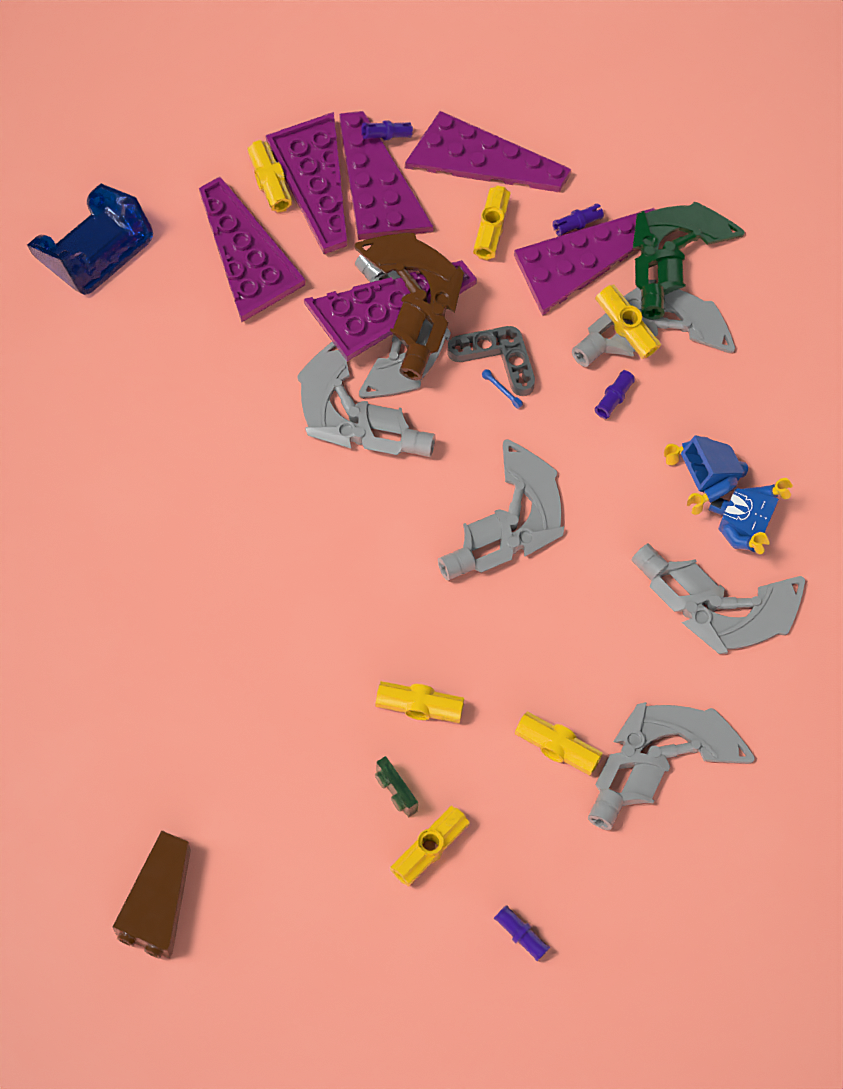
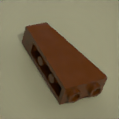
M161 830L112 926L115 934L118 936V941L130 947H133L134 943L145 948V953L158 959L161 956L171 958L191 852L188 841Z

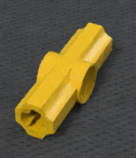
M262 140L254 141L247 150L254 167L258 187L264 191L272 211H277L278 213L286 211L292 205V199L285 185L282 167L279 162L275 161L268 142H263Z
M496 185L489 189L473 249V254L477 255L479 259L489 260L494 258L511 196V192L503 186Z
M614 284L607 286L596 295L595 300L613 321L616 333L625 337L642 359L648 358L660 348L661 343L643 322L640 310L637 307L631 306ZM623 319H629L633 324H626Z
M380 681L375 707L404 712L406 716L415 720L435 718L460 723L464 697L435 692L432 687L424 684H413L409 687Z
M528 711L522 716L515 730V735L539 747L547 758L558 763L564 761L589 776L594 772L603 754L601 751L577 739L575 733L569 728L560 724L552 725Z
M451 805L428 829L422 831L418 839L390 867L395 877L402 884L409 887L431 863L440 859L442 852L470 825L465 814ZM426 841H433L438 847L433 851H428L422 845Z

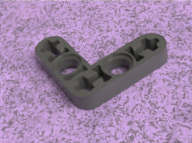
M504 326L458 335L449 340L447 354L452 361L465 362L501 355L512 391L518 396H527L533 392L535 376L522 334L516 327ZM506 336H510V338L514 339V341L509 342V340L505 338ZM496 338H498L499 345H496ZM480 340H488L492 345L487 349H483L477 343ZM469 343H473V350H471ZM460 346V348L463 349V352H458V350L455 349V347ZM517 356L523 360V363L521 365H512L509 359ZM520 373H522L523 381L527 383V386H522L519 383Z

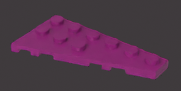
M364 111L339 113L358 240L400 233L422 234L433 232L432 223L381 139L363 138L361 134L362 124L364 122L371 123Z
M439 111L405 162V169L414 170V167L424 168L430 173L443 171L449 172L455 177L491 182V179L504 181V184L514 185V183L527 184L533 189L559 193L571 175V168L442 111Z
M334 112L265 135L266 142H268L276 162L280 163L284 178L323 254L346 247L347 236Z
M220 176L199 188L203 206L241 323L306 285L305 278Z
M651 208V209L644 210V211H645V213H648V212L653 211V210H655V209H654V208ZM638 213L514 250V257L542 316L548 313L551 307L557 303L561 304L571 293L577 289L581 290L610 270L613 264L623 261L628 257L629 253L635 250L633 249V240Z
M463 260L452 262L456 269L460 266L464 272L460 294L477 284V278ZM409 273L422 290L426 292L427 303L430 304L431 291L424 276L421 273ZM391 277L354 286L352 290L340 293L336 291L326 293L327 296L320 298H305L304 305L346 361H349L393 334L390 328H393L403 303L401 302L402 296L410 292L402 278L393 279Z

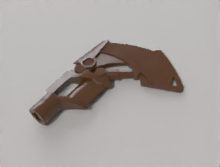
M414 233L385 235L356 242L354 247L357 252L385 274L396 271L410 292L402 296L401 302L403 303L395 325L393 328H390V331L407 348L405 358L399 370L400 374L411 380H420L430 354L438 352L448 326V321L445 319V311L449 309L455 313L464 272L460 266L456 269L445 256L418 240ZM371 245L367 250L363 248L364 246ZM407 270L419 271L424 276L431 291L430 304L427 303L426 292L422 290ZM426 318L433 327L424 346L416 343Z

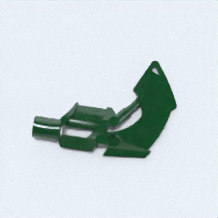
M693 202L691 205L660 208L645 213L643 210L636 216L633 249L641 250V255L635 258V285L641 290L642 316L649 320L663 317L665 314V295L686 287V284L683 283V260H685V255L680 249L698 239H702L709 245L744 236L745 231L726 217L698 202ZM679 230L688 233L683 237L666 241L662 249H658L660 242L672 232ZM658 265V284H649V268Z

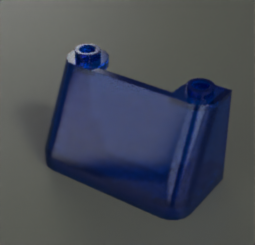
M102 183L94 188L87 197V207L91 215L60 241L55 243L51 237L43 234L38 235L27 244L31 254L72 289L84 295L90 294L145 248L153 237L152 226L137 198Z

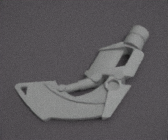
M362 255L355 261V266L365 275L369 282L391 277L393 279L401 278L396 271H391L387 274L383 273ZM426 318L416 343L424 346L433 327ZM446 328L438 352L430 354L420 380H411L400 374L399 370L405 358V353L399 355L402 342L393 334L389 358H377L359 390V397H384L419 389L421 387V380L437 360L445 339L449 341L451 335L449 329ZM369 387L376 391L367 392L366 390Z
M649 280V284L656 283L657 280ZM637 287L624 297L631 306L637 307L641 312V290ZM683 290L672 291L666 294L664 299L665 312L676 314L680 320L668 319L667 317L649 320L642 317L643 322L655 337L658 335L657 328L681 329L683 332H689V340L727 353H733L735 350L731 334L713 301H704ZM605 313L588 328L589 335L573 347L572 356L578 364L587 367L603 353L633 357L635 349L625 337L617 333L611 339L604 338L601 335L610 326L614 325L613 321ZM623 319L626 324H633L631 320ZM724 337L728 345L722 344Z
M333 342L324 347L297 375V379L301 383V402L308 426L305 427L308 436L351 448L350 442H355L358 445H363L364 449L398 455L401 452L426 457L432 456L436 435L434 433L409 429L403 417L402 408L398 410L368 404V401L354 403L342 384V381L350 377L347 361L339 350L331 351L336 347ZM334 391L340 397L341 404L349 417V421L333 408L330 398ZM370 428L401 434V440L394 441L374 437Z
M509 439L503 441L505 482L515 486L512 502H510L508 512L498 509L494 511L495 514L468 525L466 523L463 524V548L438 558L440 572L447 581L474 569L482 573L512 560V555L521 549L524 551L525 557L563 536L564 526L560 527V495L555 481L557 471L515 442ZM509 448H512L517 452H509ZM524 493L532 502L531 512L526 522L516 530ZM500 540L499 550L475 559L472 553L473 550Z
M649 543L638 550L631 559L651 580L649 587L674 612H682L685 617L689 618V620L681 623L718 654H727L728 650L758 644L777 634L787 635L795 620L805 585L804 577L798 576L758 587V596L753 598L723 597L725 588L722 585L718 586L696 564V559L667 562ZM664 575H671L690 595L678 596L662 577ZM794 584L798 585L796 594L792 586ZM752 608L745 617H728L714 612L718 609Z
M647 702L637 704L613 741L614 743L623 744L621 752L609 755L595 784L600 793L588 815V820L598 828L611 830L622 806L654 803L655 800L652 798L665 771L668 772L670 769L666 758L690 752H699L704 762L751 764L755 757L736 731L713 708L703 711L675 705L646 706ZM679 735L689 742L660 747L651 746L647 754L641 753L652 742L667 736ZM739 748L746 756H739ZM633 768L622 792L618 793L609 789L618 769Z

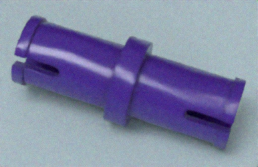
M384 120L382 123L364 122L361 127V134L364 139L383 138V140H391L392 138H411L413 133L411 122L392 123L390 120Z
M596 203L583 210L576 209L570 215L554 220L552 223L554 231L559 229V231H556V235L561 236L574 229L581 230L585 228L586 224L602 219L604 217L603 209L597 210L601 207L600 204Z
M626 370L621 371L615 382L606 388L605 396L594 409L599 417L603 419L609 418L617 404H621L624 401L625 393L632 383L635 382V377L632 373Z
M505 905L493 918L513 937L511 940L515 944H521L536 961L550 949L531 930L532 926L528 922L525 924L508 905Z

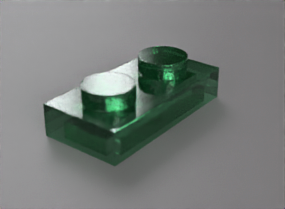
M384 756L376 762L377 773L374 774L377 782L383 789L386 787L393 795L391 801L399 812L404 811L409 818L418 812V801L389 759Z

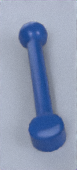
M485 369L482 372V377L491 381L512 401L515 408L519 409L523 406L522 401L518 397L515 398L492 376L490 370Z

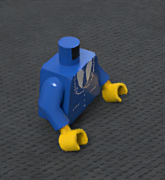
M694 435L690 441L682 443L680 447L676 444H668L664 449L666 464H677L679 462V455H681L698 490L704 492L703 495L692 493L688 498L687 506L697 504L692 508L691 513L693 515L702 512L705 502L709 501L711 503L736 488L739 479L745 477L748 472L747 463L738 460L729 444L711 440L708 437Z
M781 478L773 485L737 488L730 501L719 498L711 502L709 511L723 516L718 530L732 548L751 550L757 554H763L765 550L762 544H770L765 531L779 499L777 497L780 495L783 499H789L791 493L786 488H792L793 485L788 478Z

